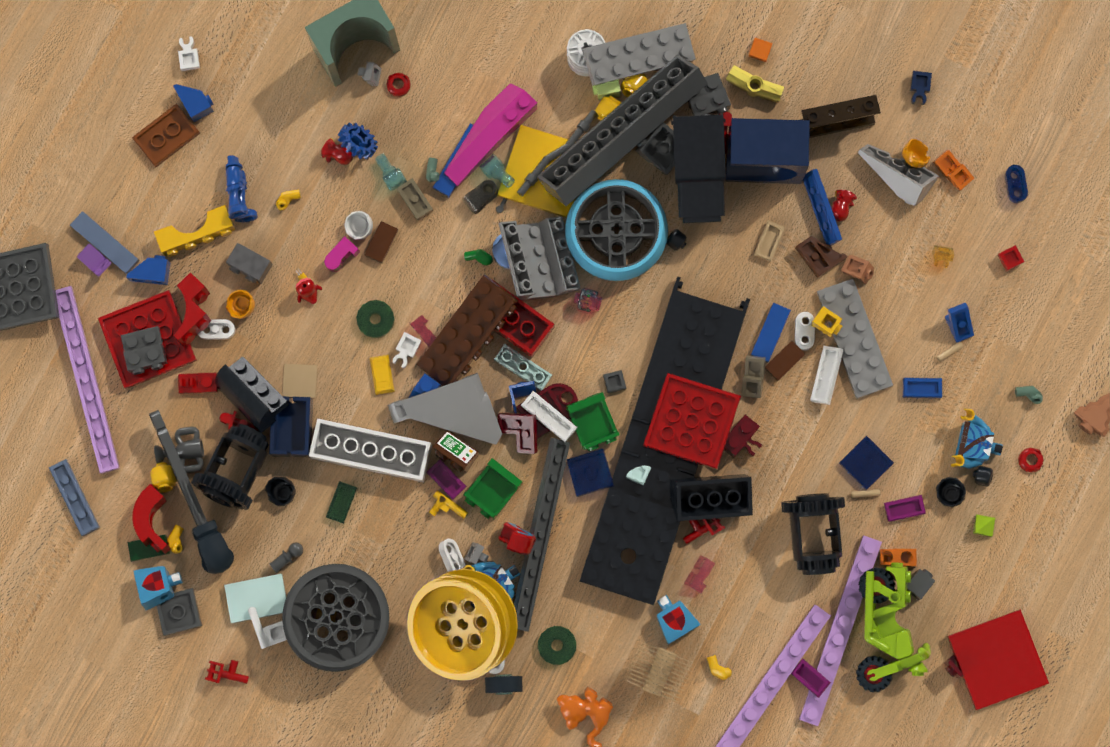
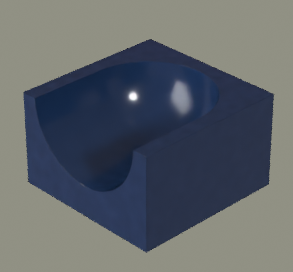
M732 118L727 136L726 182L801 184L809 167L810 120Z

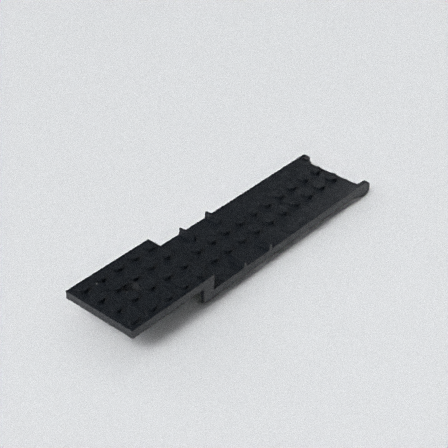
M679 276L676 278L579 581L653 606L680 525V521L676 519L671 501L670 479L694 478L698 464L644 447L643 444L667 373L722 390L750 302L749 298H746V301H741L739 308L743 310L740 311L677 291L683 285ZM639 466L651 467L644 485L627 479L628 472ZM625 549H632L636 553V560L631 564H626L621 560V553Z

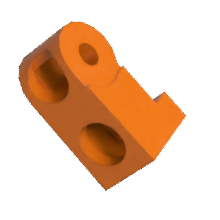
M880 549V565L891 566V562L903 563L904 567L916 568V549Z

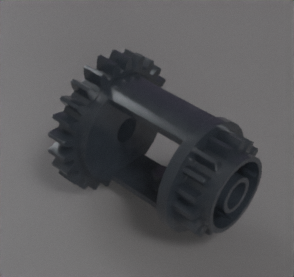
M243 424L230 427L228 433L223 434L204 474L195 473L191 483L197 489L202 490L203 495L218 504L229 508L235 507L241 510H248L253 501L248 496V493L268 455L266 452L269 445L266 442L267 437ZM229 447L254 458L241 485L216 474L220 465L227 463V458L224 457Z
M829 493L799 495L796 496V500L781 502L782 512L789 513L793 560L797 561L798 570H802L803 575L836 572V567H840L839 558L842 557L838 509L845 507L844 497H829ZM829 515L830 528L825 530V534L827 537L831 536L832 551L803 553L799 517Z

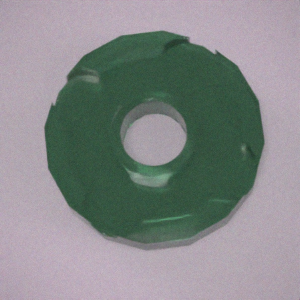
M372 300L363 304L358 310L356 317L360 331L371 338L384 337L392 330L395 322L394 313L390 306L379 300ZM372 315H379L381 321L378 324H372L370 322Z
M553 626L547 628L541 634L538 640V650L546 662L553 665H561L567 663L574 656L576 640L569 629L562 626ZM554 640H560L563 643L560 651L552 649L551 644Z

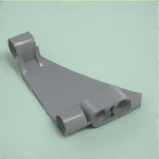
M478 373L387 405L394 423L410 418L495 445L502 436L487 392L483 389Z

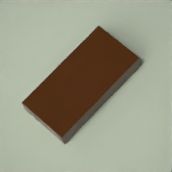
M381 221L364 255L382 264L398 229Z
M791 341L765 366V369L779 381L805 353Z

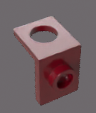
M953 654L944 662L947 666L945 669L952 677L961 678L963 673L956 666V658Z

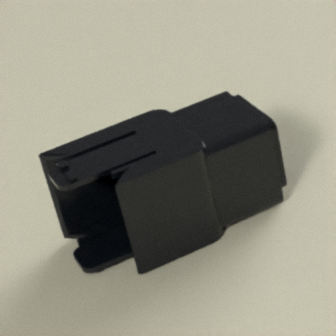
M720 113V115L679 117L673 115L671 125H673L675 184L678 185L679 218H683V223L721 222V216H725L724 183H726L725 119L723 113Z

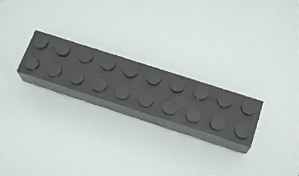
M680 55L675 56L537 176L545 190L565 206L573 202L577 196L708 84L699 67Z

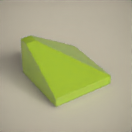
M976 514L973 534L993 537L995 518Z

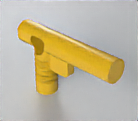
M437 490L433 495L437 501L429 513L434 517L439 509L445 513L451 509L463 519L468 515L466 510ZM440 497H444L446 500L440 502Z

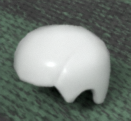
M363 211L352 212L346 217L344 223L346 233L355 240L365 239L371 234L373 229L371 217Z

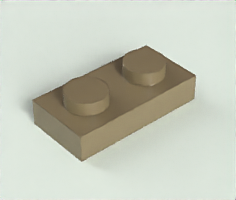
M413 178L397 188L417 221L433 211V208Z

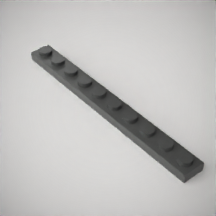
M550 438L530 533L535 535L536 540L531 553L524 556L514 601L518 630L529 632L570 446L569 442L565 443L556 438Z

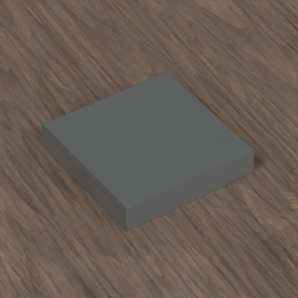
M194 588L175 592L173 598L157 605L163 636L202 626Z

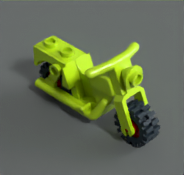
M891 562V566H887L886 570L878 567L872 568L864 572L860 577L858 584L859 592L865 598V640L874 647L898 659L888 663L881 656L865 658L858 665L856 678L859 681V685L863 686L866 691L880 692L884 690L892 681L893 673L909 668L908 671L912 672L913 676H924V673L928 672V669L921 661L931 656L930 645L924 643L918 649V653L913 654L914 647L910 630L901 627L895 620L896 612L906 607L907 603L911 601V591H907V583H911V571H908V567H904L903 563ZM889 571H891V573L895 576V579H896V581H897V589H896V590L894 589V588H895V582H894V580H893L894 577L891 576V574H890ZM888 599L892 602V604L876 609V603H883Z

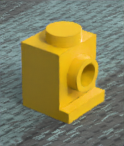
M824 306L811 325L829 337L833 334L837 336L843 327L841 325L842 318ZM825 322H830L832 326H825Z

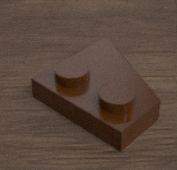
M810 236L795 247L817 278L847 258L846 254L836 252L832 249L833 247L821 243L820 240L813 236Z

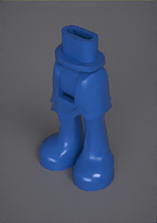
M230 155L227 157L228 163L225 169L226 191L229 194V218L235 219L236 222L254 221L258 218L256 210L248 209L246 206L245 190L247 189L245 172L241 170L243 166L239 163L238 157Z

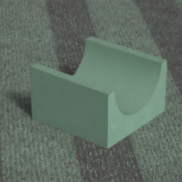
M352 0L305 27L312 48L335 87L342 84L338 74L340 58L344 51L352 44L362 40H375L385 44L394 54L400 51L395 28L378 0Z

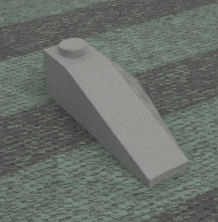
M869 144L858 151V154L896 195L909 205L915 206L920 203L939 177L925 167L913 168L903 158H892L888 152Z

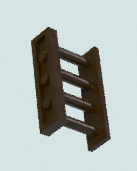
M877 95L801 110L803 117L801 120H810L809 138L875 125L874 115L881 112Z

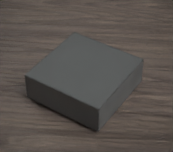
M622 370L603 374L608 394L626 389Z

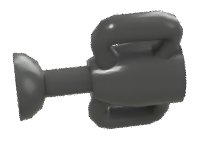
M193 426L179 428L175 433V440L177 442L175 449L186 474L199 472L204 466L202 459L204 457L202 440L199 439L200 432L197 427ZM194 434L193 440L185 442L180 437L182 435ZM159 445L154 446L155 459L158 464L163 462L167 456L162 447ZM186 459H196L198 462L196 465L184 466Z

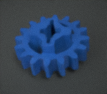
M349 122L338 133V141L342 142L341 147H345L347 149L346 152H351L353 157L356 155L359 159L364 157L367 160L374 155L378 148L376 145L378 142L373 140L375 136L369 134L370 130H365L363 125L358 126L357 123L352 125Z

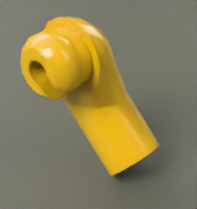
M716 655L707 657L713 676L721 680L731 677V669L720 666Z

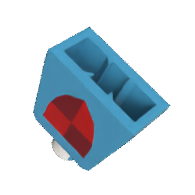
M165 566L133 571L140 602L145 610H149L173 598L174 591L172 586L183 583L179 572L169 575Z
M667 595L657 600L663 611L658 613L656 617L667 644L672 643L700 625L698 620L681 601L672 604Z

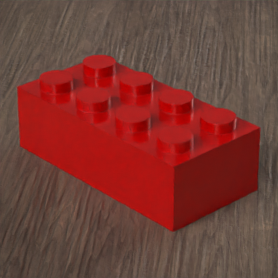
M502 287L517 299L518 302L515 304L517 308L511 316L507 315L503 320L505 321L504 326L495 332L533 358L555 328V324Z

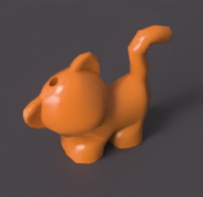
M588 686L584 690L586 699H582L577 695L558 696L557 702L562 716L566 720L567 728L569 730L576 728L579 722H582L589 715L595 727L587 735V744L591 747H602L601 743L595 741V737L607 725L609 714L613 709L612 703L604 697L599 701L596 700L597 692Z

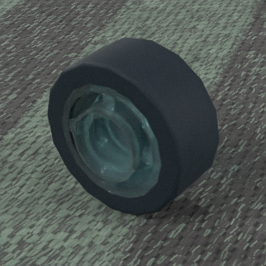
M504 674L495 675V677H485V693L506 695L523 691L522 676Z

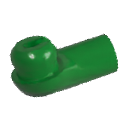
M483 249L464 253L466 261L476 260L485 266L493 262V257Z

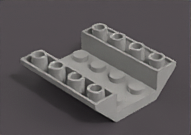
M562 217L546 218L539 223L517 225L516 221L498 223L516 295L520 300L551 298L581 289L573 257L566 242L565 226Z

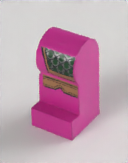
M344 236L325 257V266L329 271L337 272L351 254L356 257L360 250Z

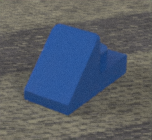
M962 303L948 309V315L945 316V319L956 343L974 336L967 304Z

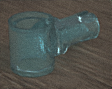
M380 154L375 158L383 172L382 179L391 192L407 182L401 170L392 166L385 154Z
M494 154L479 166L488 178L498 179L507 188L511 187L515 182L514 178L505 171L502 161Z

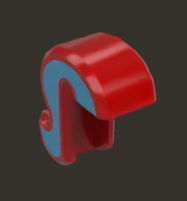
M505 522L502 532L498 537L499 541L507 544V549L524 555L530 554L536 540L535 535L521 529L518 525Z

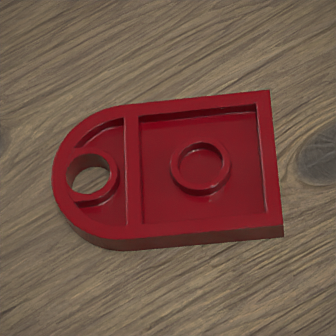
M556 383L537 393L568 420L570 419L565 406L578 401L575 391L570 386ZM570 393L573 399L571 402L565 403L561 399L562 395ZM521 404L516 406L520 414H530L521 407ZM536 419L537 439L550 432V430Z

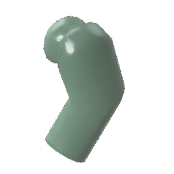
M428 158L426 179L429 182H437L440 177L439 173L436 172L438 162L436 158Z
M1034 386L1015 387L1016 397L1026 396L1035 404H1040L1043 401L1041 392Z

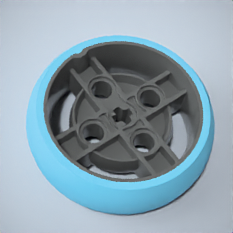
M613 179L596 183L578 196L567 215L565 236L570 253L585 271L604 280L624 281L640 276L659 260L667 243L668 224L661 204L649 190L631 181ZM607 196V204L596 210L590 220H580L583 212L592 202ZM625 196L631 197L644 205L652 219H642L636 209L625 204ZM613 208H619L621 210V214L613 215L611 213V210ZM633 226H638L641 231L634 234L630 229ZM600 227L603 232L601 234H594L592 229ZM614 227H619L620 231L619 234H614V231L611 230H614ZM643 240H653L650 249L642 258L626 265V256L634 253L640 247ZM580 241H591L598 252L608 257L609 265L602 264L593 259L585 251ZM619 245L622 247V251L615 253L612 247Z

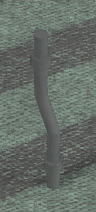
M591 110L586 118L579 122L576 131L564 145L544 156L533 172L526 176L525 182L517 191L520 196L523 197L528 189L535 185L538 181L537 176L545 169L549 162L561 156L577 142L583 133L587 132L590 128V123L597 116L594 110Z

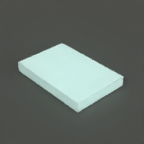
M282 574L224 585L231 623L251 620L248 612L250 607L256 608L259 618L283 613L286 592Z

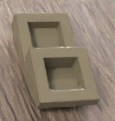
M746 356L742 396L761 398L766 357Z

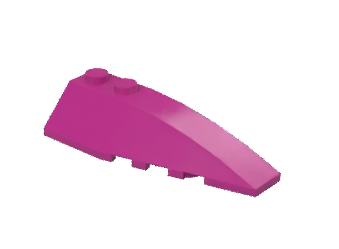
M510 83L483 109L444 174L455 185L459 186L537 110L538 102L525 90Z

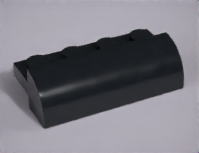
M243 356L230 367L225 364L217 373L215 379L217 388L260 433L275 423L274 417L289 406L287 400Z

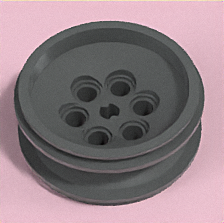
M346 564L323 565L305 573L290 589L283 607V629L291 649L305 663L324 671H346L365 663L381 647L389 627V607L383 590L366 572ZM328 593L335 596V601L332 604H327L324 601V596ZM346 597L353 598L354 606L346 607L343 604V600ZM315 608L322 611V617L319 619H314L311 616V611ZM335 612L340 613L342 619L338 620L337 623L330 619V616L334 615ZM352 616L360 617L361 624L359 626L351 625L350 618ZM320 627L328 629L329 634L326 638L318 636L317 631ZM342 630L348 634V639L343 642L337 638V633Z

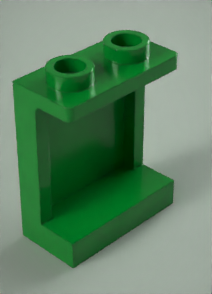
M603 392L565 406L571 422L577 427L575 432L584 450L592 451L599 448L598 444L606 442V444L617 440L616 437L620 435L605 402L606 398Z
M491 458L483 472L468 491L463 494L466 497L464 501L473 508L475 505L481 509L479 513L488 520L490 517L495 520L523 482Z

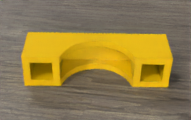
M226 205L207 211L205 224L196 232L182 233L170 225L154 231L161 253L164 256L171 257L177 255L180 250L193 249L196 247V244L201 242H212L217 236H228L236 229L232 219L229 218L228 208Z

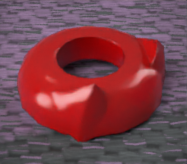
M394 73L388 76L386 85L390 94L401 97L409 92L411 83L407 75ZM396 79H401L404 85L402 88L396 89L393 86V82Z
M1035 448L1024 449L1018 458L1020 467L1030 473L1039 471L1044 461L1041 451ZM1029 454L1036 456L1037 462L1035 465L1027 463L1026 458Z

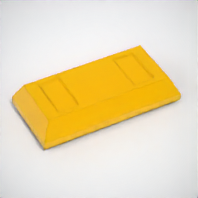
M389 355L371 357L370 364L376 395L395 392Z

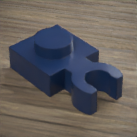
M912 72L910 91H916L911 99L912 104H915L916 98L919 97L922 99V105H925L927 97L924 93L930 92L932 73Z

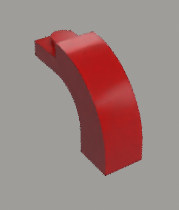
M149 484L135 502L132 514L133 526L137 536L146 547L150 544L157 552L161 550L166 554L171 548L155 533L153 518L158 509L167 500Z

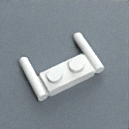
M250 607L248 609L261 649L287 640L282 621L262 628L256 608Z

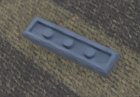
M83 211L70 224L73 229L124 273L128 274L140 261Z
M65 459L49 467L81 536L99 529L100 526L68 460Z

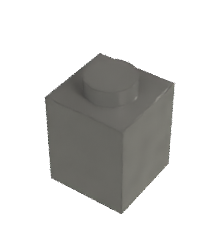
M918 569L911 577V583H907V591H911L913 597L921 600L935 582L932 578L933 575L926 569H923V571Z

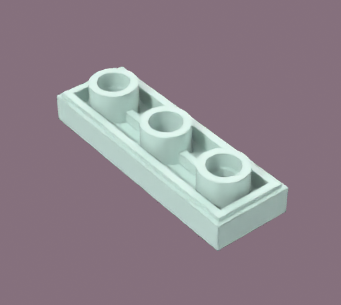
M506 344L502 346L494 358V361L526 382L534 381L535 387L540 391L545 388L552 377V374ZM525 364L527 368L525 370H521L519 368L520 365Z

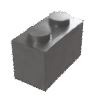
M239 243L236 244L226 261L228 266H230V271L238 275L241 272L246 275L245 279L254 284L256 281L262 284L273 265L270 260Z

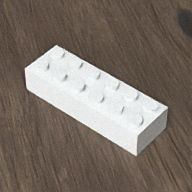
M317 418L309 457L315 460L424 483L432 444L431 442Z

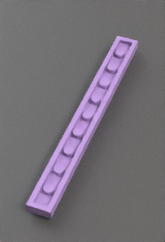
M68 286L56 290L59 319L99 472L103 474L120 469L73 288Z
M862 536L816 669L831 683L819 698L809 690L799 718L801 721L818 726L863 598L861 592H859L858 584L860 577L864 572L872 569L882 543L878 540Z
M817 605L812 607L715 747L741 746L831 615Z

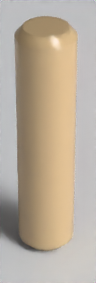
M958 342L938 355V361H943L963 348V344Z
M879 489L851 492V498L880 496L881 493Z

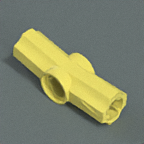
M735 65L726 78V81L743 89L751 97L758 96L779 103L784 86L765 81L756 75L753 76ZM757 83L760 88L752 89L750 84Z

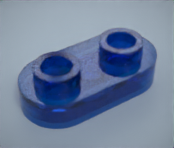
M1011 165L1005 171L1008 198L1013 203H1021L1028 196L1025 171L1019 165ZM1011 173H1015L1017 178H1012ZM1015 191H1018L1020 193L1019 197H1016L1014 195Z

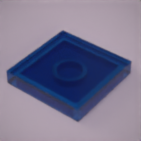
M866 436L839 464L867 490L894 462Z
M603 448L567 459L577 497L614 486Z

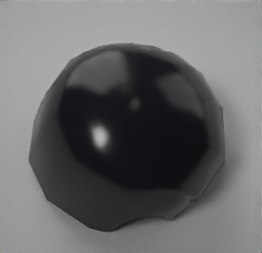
M273 477L265 486L268 500L276 506H287L294 500L296 494L295 486L286 477Z
M944 478L936 487L937 498L944 506L955 507L960 505L965 499V486L957 478Z

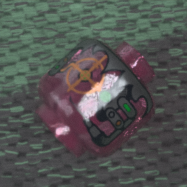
M582 288L580 293L576 292L573 303L577 304L576 308L578 311L593 315L596 311L599 312L603 297H600L599 291Z

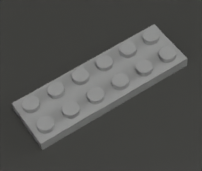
M686 23L582 49L592 86L662 69L677 55H680L689 62L696 60Z
M854 279L817 291L821 306L826 307L842 318L841 325L843 327L837 336L833 334V338L837 348L843 349L841 359L856 399L892 387V380Z

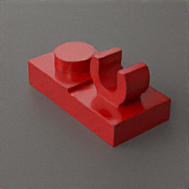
M217 373L178 374L179 394L217 393L218 388L215 384Z

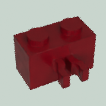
M745 414L729 433L724 451L735 458L742 448H746L748 454L753 457L756 453L751 450L747 443H750L752 446L755 445L759 449L762 447L761 443L751 439L760 426Z

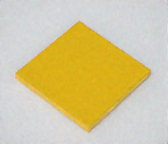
M521 125L497 196L567 218L574 201L565 206L545 190L539 179L534 186L528 189L523 197L517 191L525 182L526 176L533 172L543 157L564 145L568 139ZM554 159V160H552L551 162H549L548 165L545 167V169H546L549 165H551L556 159Z

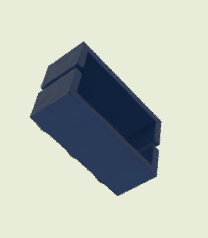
M283 396L289 406L274 417L276 422L270 427L269 454L272 457H290V453L293 457H309L312 441L313 400L311 397H293L295 403H292L290 397Z

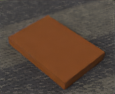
M176 103L132 138L156 168L198 136L200 132Z

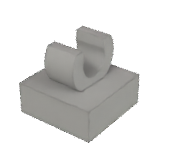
M367 62L366 68H359L358 76H362V79L371 86H378L382 68L374 62Z
M472 542L464 560L476 564L478 560L487 562L489 556L482 553L484 546Z

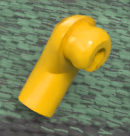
M300 190L282 192L276 201L277 208L285 210L291 200L301 199Z
M177 524L167 538L170 550L175 554L181 553L183 550L179 537L184 529Z

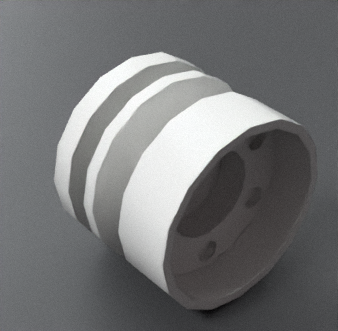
M589 29L579 30L569 39L567 61L571 70L576 74L585 77L589 76L582 49L605 43V40L599 33Z

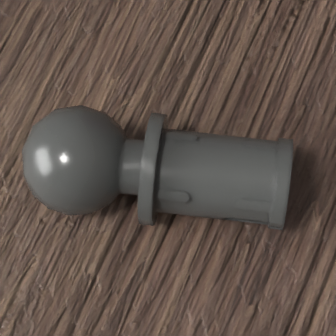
M297 542L292 543L288 548V552L286 553L283 550L279 557L269 563L270 566L278 573L288 563H293L291 560L293 557L298 558L303 554V546Z

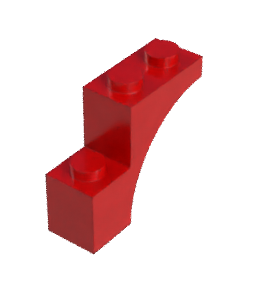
M191 272L177 284L185 299L186 312L182 325L173 336L183 347L190 344L195 339V336L200 331L205 330L211 322L208 315L198 306L207 300L210 292Z

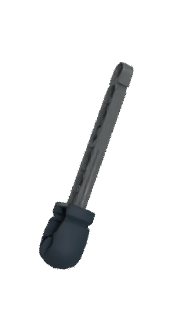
M159 410L151 412L149 416L197 525V527L192 529L194 539L198 541L197 546L202 559V567L208 573H222L232 565L234 561L233 552L228 548L221 533L217 531L218 527L215 520L207 522Z

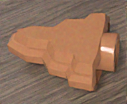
M1110 393L1101 396L1097 402H1089L1085 407L1080 406L1074 412V415L1081 421L1079 427L1087 434L1092 435L1095 432L1105 437L1110 430L1108 426L1110 423Z

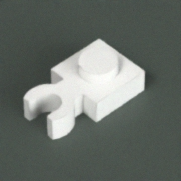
M192 36L189 37V44H184L183 39H179V44L183 48L182 51H178L181 71L200 69L197 48L192 49L194 47Z
M404 332L396 347V350L400 353L393 358V364H396L398 359H402L404 362L401 367L403 369L406 368L408 364L407 357L414 358L422 341Z

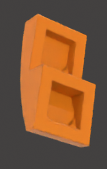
M946 150L933 161L939 171L959 191L974 179L964 164H960L950 150Z

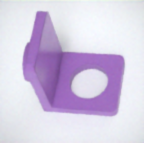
M90 243L77 255V258L98 277L111 265V262Z

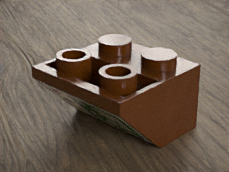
M448 430L433 445L436 456L444 462L446 459L451 462L450 465H452L451 467L460 473L462 470L467 473L480 454L479 451Z

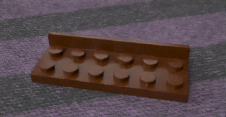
M483 275L416 365L442 386L458 381L462 374L465 376L472 368L470 366L473 360L477 361L482 355L481 349L484 345L488 346L494 339L493 333L496 330L499 331L504 326L505 321L503 320L507 315L511 316L516 310L515 304L518 300L487 275Z

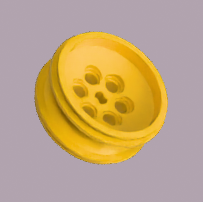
M458 569L447 572L428 582L417 592L409 608L407 630L415 654L428 669L448 679L465 681L486 674L507 658L516 641L518 622L513 601L507 591L496 580L479 571ZM470 601L474 603L475 608L471 606ZM452 603L456 605L457 610L453 608ZM482 617L486 619L487 624L483 622ZM447 621L450 622L451 627L447 625ZM476 634L480 636L481 641L476 638ZM459 636L462 638L463 643L459 641Z

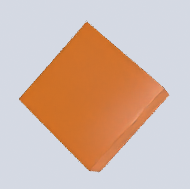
M754 38L749 57L766 62L773 43Z

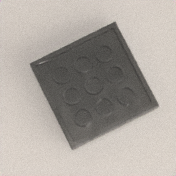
M42 243L0 253V331L60 318L49 244Z

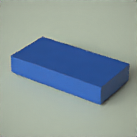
M903 378V398H942V378Z

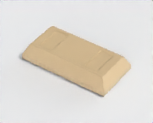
M768 220L754 255L772 262L785 227Z

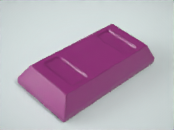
M441 459L426 472L452 500L467 487Z
M922 495L884 503L888 522L926 514Z
M803 658L791 673L818 698L831 683Z

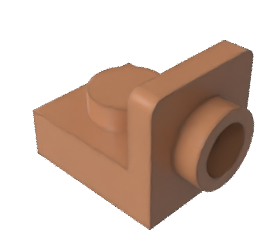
M849 254L841 271L843 274L859 279L863 284H867L868 280L873 277L874 267L869 261Z

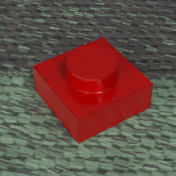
M1016 245L998 254L1006 272L1025 262Z

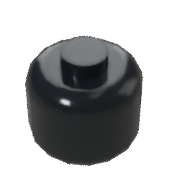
M674 229L667 237L666 244L673 250L683 249L687 244L685 242L687 237L679 229Z
M979 466L973 472L975 483L985 487L990 486L993 478V469Z

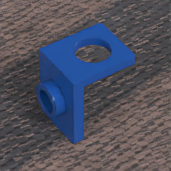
M534 381L519 382L509 386L514 413L517 414L514 398L528 396L532 391L536 393Z

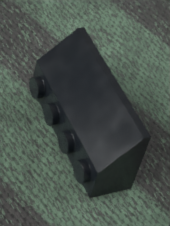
M737 474L670 479L671 501L677 521L753 515L751 476Z

